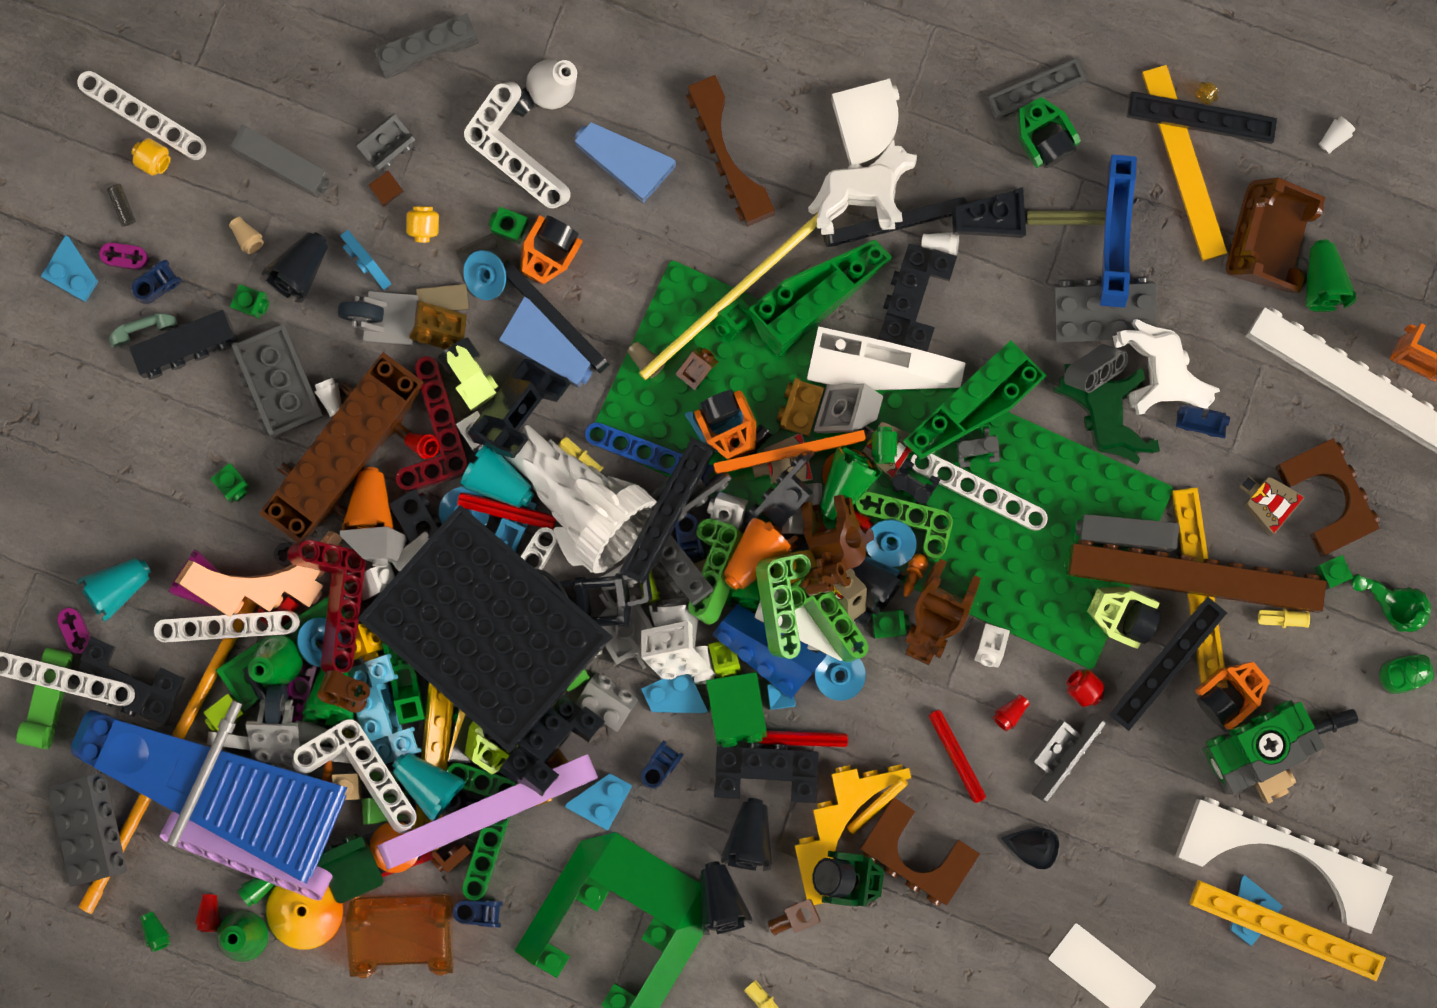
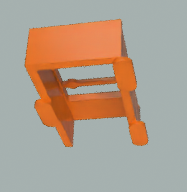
M1422 323L1418 326L1409 324L1404 328V331L1407 333L1399 338L1389 360L1435 382L1437 379V353L1417 344L1426 325Z

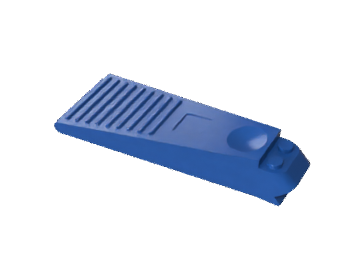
M91 710L84 715L71 744V753L81 761L180 815L211 747L130 724L107 713ZM221 750L189 820L307 884L309 877H312L345 801L347 787Z

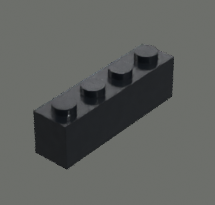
M220 310L133 345L129 349L140 376L143 378L148 377L151 380L162 376V371L170 368L177 370L186 366V362L194 358L196 361L205 359L210 356L209 352L214 350L225 351L232 347L231 343L238 340L227 313L224 310Z

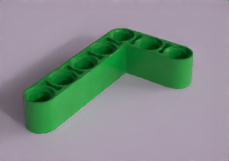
M455 763L447 769L448 772L452 773L455 768L461 767L465 771L463 789L488 797L499 793L504 783H510L512 786L518 785L506 777L490 774L487 771L466 764ZM481 775L487 776L490 781L488 788L484 790L479 789L476 785V780ZM511 816L502 822H497L481 829L462 890L466 898L477 900L485 896ZM488 832H494L498 837V842L493 847L488 846L484 841L485 835ZM481 856H485L490 862V866L486 871L479 870L476 865L477 859ZM472 881H477L482 886V891L477 896L469 892L468 887Z

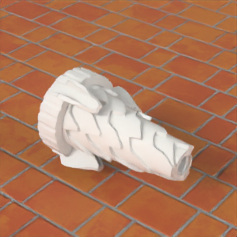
M529 425L524 426L521 433L526 435L528 441L515 458L506 456L505 458L532 482L531 486L537 492L540 500L552 511L553 517L563 526L555 527L553 533L568 562L572 566L583 565L590 572H605L631 551L657 501L639 485L610 476L606 478L595 467L587 466L575 456L568 455L551 439L547 442Z

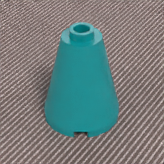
M484 445L476 453L475 456L478 458L475 462H470L461 480L462 487L518 508L522 505L527 506L534 495L531 492L532 486L502 455L496 454L492 447Z
M133 558L80 577L76 581L78 585L84 584V590L82 591L97 615L103 613L104 616L101 620L105 623L150 579L148 574L151 570L143 559L139 561L137 558Z
M408 753L406 756L401 754L392 765L395 767L393 774L425 815L432 821H435L451 804L450 801L454 796L458 795L465 784L462 778L411 753Z

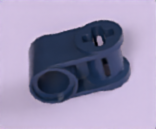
M168 260L157 263L133 282L132 293L140 303L150 304L165 293L176 288L182 282V279L179 276L176 277L169 267L170 263ZM163 273L166 274V276L168 277V280L165 279V277L163 276ZM148 285L151 287L148 295H139V290L142 286Z
M687 513L684 518L691 519L694 527L689 532H683L679 528L680 521H678L675 525L676 542L683 551L696 548L694 551L685 552L690 559L700 558V560H703L702 540L697 536L696 532L697 520L693 515Z
M665 740L661 742L653 753L651 760L641 774L643 785L649 789L660 787L684 756L682 752L677 753L666 745L667 742ZM662 753H665L666 755H668L669 757H671L673 760H670L668 757H666V756L663 755ZM655 770L659 773L660 780L656 784H649L646 781L645 775L648 771Z
M461 900L453 909V917L461 924L500 928L499 912L500 906H503V901ZM468 905L472 909L471 917L468 919L459 917V906ZM490 908H492L491 920L489 919Z

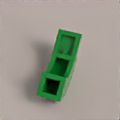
M382 641L384 654H391L392 658L389 659L394 674L398 675V679L392 680L391 684L399 725L423 720L424 708L417 671Z

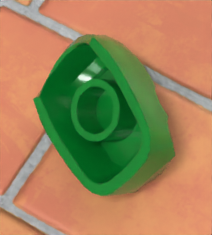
M1423 654L1392 658L1382 663L1379 670L1380 683L1390 694H1402L1429 684L1435 677L1430 658Z

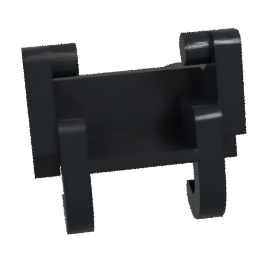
M906 458L891 482L894 486L893 491L897 493L898 490H904L915 498L916 504H926L941 478L932 475L929 480L933 484L927 483L924 485L908 475L910 472L906 468L912 469L914 463L909 458Z

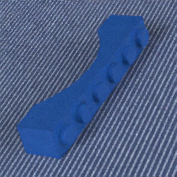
M1111 155L1108 166L1100 306L1125 308L1129 297L1130 231L1136 180V156Z

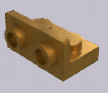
M419 301L416 306L414 327L409 334V339L446 350L464 339L467 315Z
M796 377L794 383L788 382L784 397L789 399L786 407L781 406L777 421L781 422L780 428L797 434L802 433L803 436L809 437L824 388L800 381Z

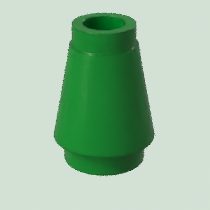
M255 877L241 884V888L237 892L246 905L250 907L252 904L256 905L274 884Z
M149 912L140 917L146 947H150L151 952L159 951L171 944L169 940L171 936L154 912Z

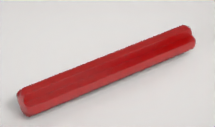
M464 492L459 494L457 506L462 505L466 509L553 530L555 527L556 519L551 514L523 507L518 508L507 503Z
M936 710L930 713L929 719L973 802L978 803L984 800L986 795L942 711Z
M767 731V737L757 742L767 745L846 747L848 745V735L846 733Z

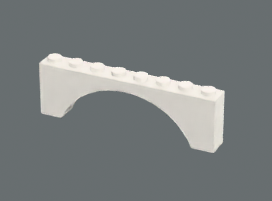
M1205 797L1204 801L1196 800L1175 857L1203 867L1218 854L1237 846L1262 843L1288 849L1309 861L1328 881L1338 901L1342 923L1372 934L1393 877L1386 873L1387 868L1374 863L1369 867L1362 864V858L1348 854L1346 858L1338 854L1339 849L1326 844L1321 848L1314 845V839L1304 835H1300V838L1291 836V830L1277 825L1276 829L1266 826L1267 821L1256 816L1248 819L1242 816L1243 811L1231 806L1228 807V810L1218 807L1220 802Z

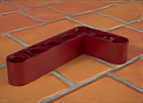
M429 356L420 358L416 362L415 370L417 377L424 382L421 390L436 439L439 442L441 456L404 467L398 471L396 482L406 492L414 489L417 491L462 477L469 465L440 367ZM427 363L433 364L434 371L432 374L423 375L421 373L423 365ZM433 387L441 389V395L437 399L429 398V391ZM440 411H447L449 413L448 420L444 423L436 421V415ZM447 435H454L456 437V442L451 447L443 445V440ZM457 458L462 459V469L459 471L451 470V462ZM431 466H437L439 468L438 476L432 479L426 476L427 469ZM408 473L414 474V483L410 486H404L402 483L404 475Z
M314 540L295 543L288 549V558L292 564L332 573L321 668L325 673L329 670L346 673L353 666L365 559L354 549ZM302 548H303V549L305 550V552H306V557H305V558L303 557L302 552H301ZM325 553H326V554L328 555V557H329L328 563H327L326 560H325V556H324ZM348 558L351 561V568L348 566L347 563ZM345 583L348 586V593L345 591L344 588ZM342 608L345 611V617H343L341 614ZM338 633L342 636V642L338 639ZM335 658L339 661L338 668L335 665Z

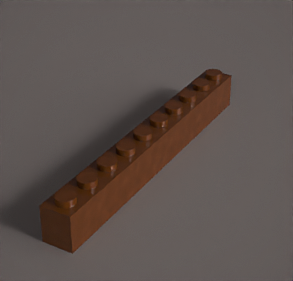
M1078 540V544H1072L1070 548L1067 576L1314 613L1323 612L1327 581L1319 580L1320 576L1304 574V578L1294 576L1295 572L1279 570V574L1269 573V568L1254 566V570L1244 569V564L1229 563V566L1219 565L1218 560L1204 559L1203 563L1195 562L1194 557L1179 555L1178 559L1168 558L1169 553L1154 551L1153 555L1143 554L1144 550L1139 548H1128V551L1118 550L1117 545L1103 544V548L1094 547L1093 542Z

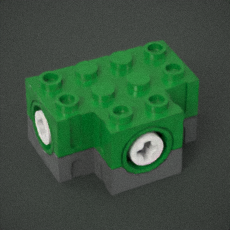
M1286 700L1274 706L1273 711L1263 712L1251 718L1253 723H1241L1231 730L1229 729L1230 735L1226 737L1224 734L1218 735L1206 741L1208 746L1202 748V751L1214 774L1217 775L1216 778L1225 794H1236L1255 783H1262L1307 760L1308 756L1325 748L1302 702L1293 703L1292 700Z

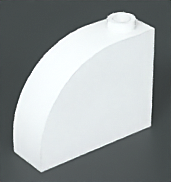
M890 79L832 94L831 101L849 166L859 164L865 167L872 164L883 154L894 139L898 124L896 100H899L897 86H892Z

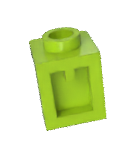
M720 641L708 644L717 679L742 675L737 654Z

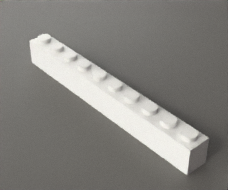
M1264 308L1259 313L1246 334V338L1437 454V412L1433 410L1434 407L1430 403L1423 400L1417 401L1407 389L1402 387L1396 388L1390 384L1391 380L1384 375H1375L1368 371L1369 367L1366 364L1347 358L1348 354L1337 347L1332 349L1325 344L1326 341L1316 334L1311 336L1303 331L1304 327L1295 321L1288 322L1283 319L1282 313L1278 310Z

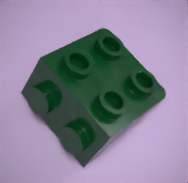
M357 834L343 839L344 844L336 848L333 845L325 847L317 864L318 867H322L332 874L333 877L329 886L336 902L340 904L374 890L384 883L366 837H358Z

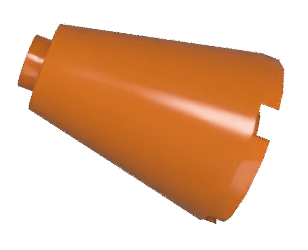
M366 467L364 471L358 473L342 530L389 527L393 529L384 474L379 472L378 468Z
M752 518L724 571L726 577L724 581L734 590L738 588L743 590L757 580L756 566L760 560L792 552L789 549L791 547L790 544L774 528L771 530L764 528L765 522L757 518Z

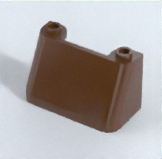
M1279 177L1252 181L1244 195L1226 263L1227 274L1286 292L1301 293L1305 282L1304 272L1295 268L1306 224L1307 222L1315 221L1322 215L1325 197Z

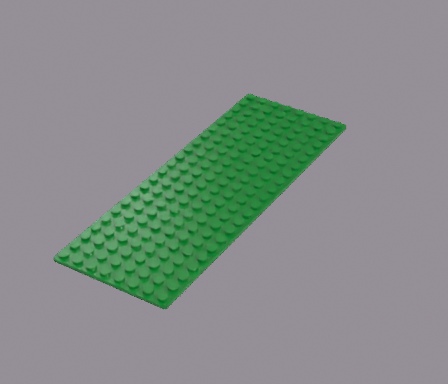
M671 261L631 346L635 342H639L650 351L659 355L734 287L679 262ZM745 292L739 296L749 307L760 300ZM716 318L666 361L663 369L654 378L644 380L639 375L640 369L627 353L595 423L607 425L683 454L691 438L700 441L687 420L685 413H694L699 410L701 402L718 393L731 389L734 392L740 390L744 394L756 420V428L761 424L772 434L757 449L758 453H762L764 448L797 435V433L781 429V422L777 421L781 406L786 407L789 399L784 397L788 382L794 383L796 377L800 381L824 388L809 437L803 436L804 443L852 433L814 432L827 384L807 380L818 325L780 356H777L761 339L753 320L737 332L731 341H727L718 334L712 324ZM696 348H706L714 354L718 364L709 372L699 387L694 390L680 379L676 373ZM958 389L875 390L883 396L877 420L867 426L876 431L880 423L884 422L911 434ZM1007 412L964 437L965 441L984 438L983 427L989 426V435H996L999 442L1000 462H989V457L993 456V453L964 457V461L969 460L970 466L961 469L1042 508L1048 518L1046 525L1037 531L1029 530L938 484L927 503H920V505L948 512L953 519V525L945 553L936 560L927 558L928 568L923 572V577L917 579L914 590L922 591V587L935 562L942 559L946 561V565L941 573V581L938 587L963 598L973 576L976 575L981 578L969 615L993 626L1009 630L1010 634L1087 669H1092L1096 665L1108 635L1103 632L1087 612L1098 588H1130L1131 585L1067 576L1070 548L1072 544H1078L1079 535H1075L1076 522L1081 520V516L1084 514L1160 521L1171 497L1173 487ZM596 427L591 430L589 436L591 440L597 442L603 439L604 431ZM622 436L615 438L613 441V446L617 450H624L628 445L627 439ZM959 439L932 454L959 467L956 452V442ZM739 440L735 442V447L739 446ZM863 441L841 446L840 448L846 447L862 453L867 443ZM642 445L637 449V456L640 459L650 457V447ZM837 448L814 452L815 454L809 460L813 477L812 483L822 484V495L825 488L822 478L823 466L828 457ZM911 451L907 458L911 460L914 453ZM717 452L712 456L709 464L713 465L728 459ZM665 454L661 457L660 464L664 468H671L675 464V458L670 454ZM917 457L915 465L918 469H926L929 466V460L927 457L921 460ZM640 464V465H642V466H644V467H647V468H649V469H651V470H653V471H655V472H658V473H660V474H662V475H664V476H666V477H669V478L671 477V475H669V474H667V473H664V472H661V471H659V470H656V469H653V468H651V467H648V466H645V465H643V464ZM751 466L727 472L732 479L728 481V486L720 492L748 500L745 512L747 513L756 503L759 505L763 503L764 500L761 497L771 486L775 489L778 485L771 484L769 475L755 478ZM909 467L906 468L910 472L908 475L924 485L927 483L933 484L929 479L915 473ZM941 467L937 472L938 477L943 481L949 480L952 476V472L948 467ZM715 472L710 473L707 478L708 482L718 474ZM882 473L866 491L912 503L916 501L912 495L904 490H898L897 493L893 491L892 481L887 479ZM969 478L961 480L960 487L964 492L973 491L975 486L973 480ZM988 489L984 491L983 499L987 503H994L997 500V494L994 490ZM714 491L709 496L716 499L719 492ZM865 498L864 502L860 501L864 510H868L869 507L877 508L876 514H879L880 506L883 503L878 500V505L870 504L869 498ZM1016 501L1007 502L1006 511L1011 515H1016L1020 510V505ZM888 504L884 507L887 516L894 517L898 514V509L895 505ZM913 510L909 513V518L913 523H920L923 516L920 511ZM1038 512L1030 513L1028 518L1033 526H1039L1043 521L1041 514ZM764 513L758 517V519L767 523L770 521L772 525H775ZM822 514L826 529L836 528L837 519L832 520ZM938 516L934 518V525L938 529H945L947 521L944 517ZM871 518V522H872L873 524H876L877 522H879V520H875V519H872V518ZM912 529L917 543L914 554H923L922 545L926 532ZM797 535L798 537L806 540L804 535ZM894 537L887 538L889 542L896 541ZM930 541L928 543V550L932 554H938L941 551V545L937 541ZM1093 543L1094 547L1103 548V545ZM1118 547V550L1128 551V548ZM866 549V557L871 558ZM908 562L893 568L906 574V569L909 567ZM906 574L904 582L900 579L899 583L905 585L908 575Z

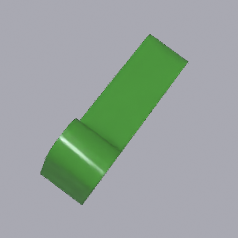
M865 492L855 503L856 512L879 521L886 519L899 520L907 524L911 529L926 532L922 551L927 558L936 560L945 553L953 525V519L948 512L872 492ZM865 498H869L870 504L878 505V500L883 503L880 506L879 514H876L877 508L869 507L868 510H864L860 501L864 502ZM888 504H893L897 507L898 514L894 517H889L885 514L884 507ZM917 510L921 512L923 519L920 523H913L910 520L909 513L911 511ZM938 516L944 517L947 521V527L945 529L936 528L934 518ZM930 541H937L941 545L940 553H930L928 543Z
M705 519L699 523L696 532L702 541L712 547L701 574L712 586L713 592L694 606L689 602L688 609L693 616L703 623L712 624L720 617L731 589L724 581L726 579L724 571L744 533L732 524Z
M783 554L760 560L756 566L768 649L775 657L793 659L800 652V639L790 580L804 577L809 573L811 563L809 558L803 554ZM794 560L797 563V567L795 570H793ZM773 565V567H774V573H773V575L771 576V575H770V567ZM777 590L778 599L775 601L774 593ZM781 616V617H782V624H781V626L779 627L778 619H779V617Z
M805 576L794 581L791 584L795 610L802 606L806 608L843 661L853 662L864 657L868 652V643L832 591L826 593L819 592V594L810 596L806 593L805 587H801V581L805 579ZM821 602L826 605L827 612L822 610ZM836 623L840 625L841 633L836 630Z
M47 647L44 650L41 662L71 669L73 653ZM48 669L44 674V679L47 683H52L56 678V673L53 669ZM35 684L27 721H22L18 729L17 744L39 749H50L65 692Z

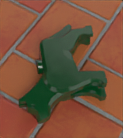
M1065 364V365H1064V371H1065V373H1066L1067 368H1068L1071 364ZM1143 368L1137 369L1126 379L1107 381L1090 393L1066 385L1064 382L1065 374L1059 379V387L1053 388L1054 393L1074 401L1087 412L1088 416H1084L1086 431H1091L1093 444L1098 451L1124 458L1136 465L1140 461L1138 453L1153 454L1160 452L1158 440L1153 438L1143 441L1132 429L1123 425L1122 400L1127 399V394L1143 387V381L1145 380Z

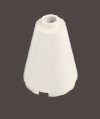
M548 59L538 62L531 68L526 81V88L533 102L542 108L551 110L566 105L572 99L575 92L577 69L573 63L567 60Z

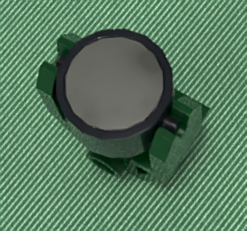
M828 851L827 857L830 858H823L814 867L812 881L815 890L820 895H823L822 903L865 907L870 901H875L881 897L884 870L878 864H875L871 857Z

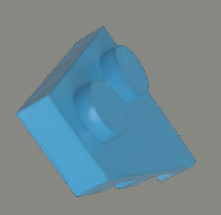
M347 230L340 235L346 243L343 248L351 258L355 256L358 258L355 263L365 274L369 271L383 290L389 287L391 282L350 231Z
M66 235L41 275L43 279L85 303L99 282L73 244V241Z
M690 674L676 676L674 679H661L641 689L652 712H708Z
M608 774L568 802L565 807L598 826L609 830L632 785L612 774Z

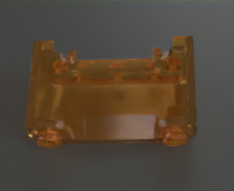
M445 894L358 897L350 901L345 921L350 977L368 978L376 972L378 965L428 964L429 971L435 975L442 976L453 973V913L450 896Z

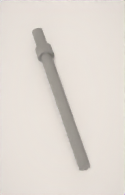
M233 700L225 718H221L217 727L219 731L169 836L167 844L174 847L177 846L226 738L234 730L236 725L234 721L242 704Z

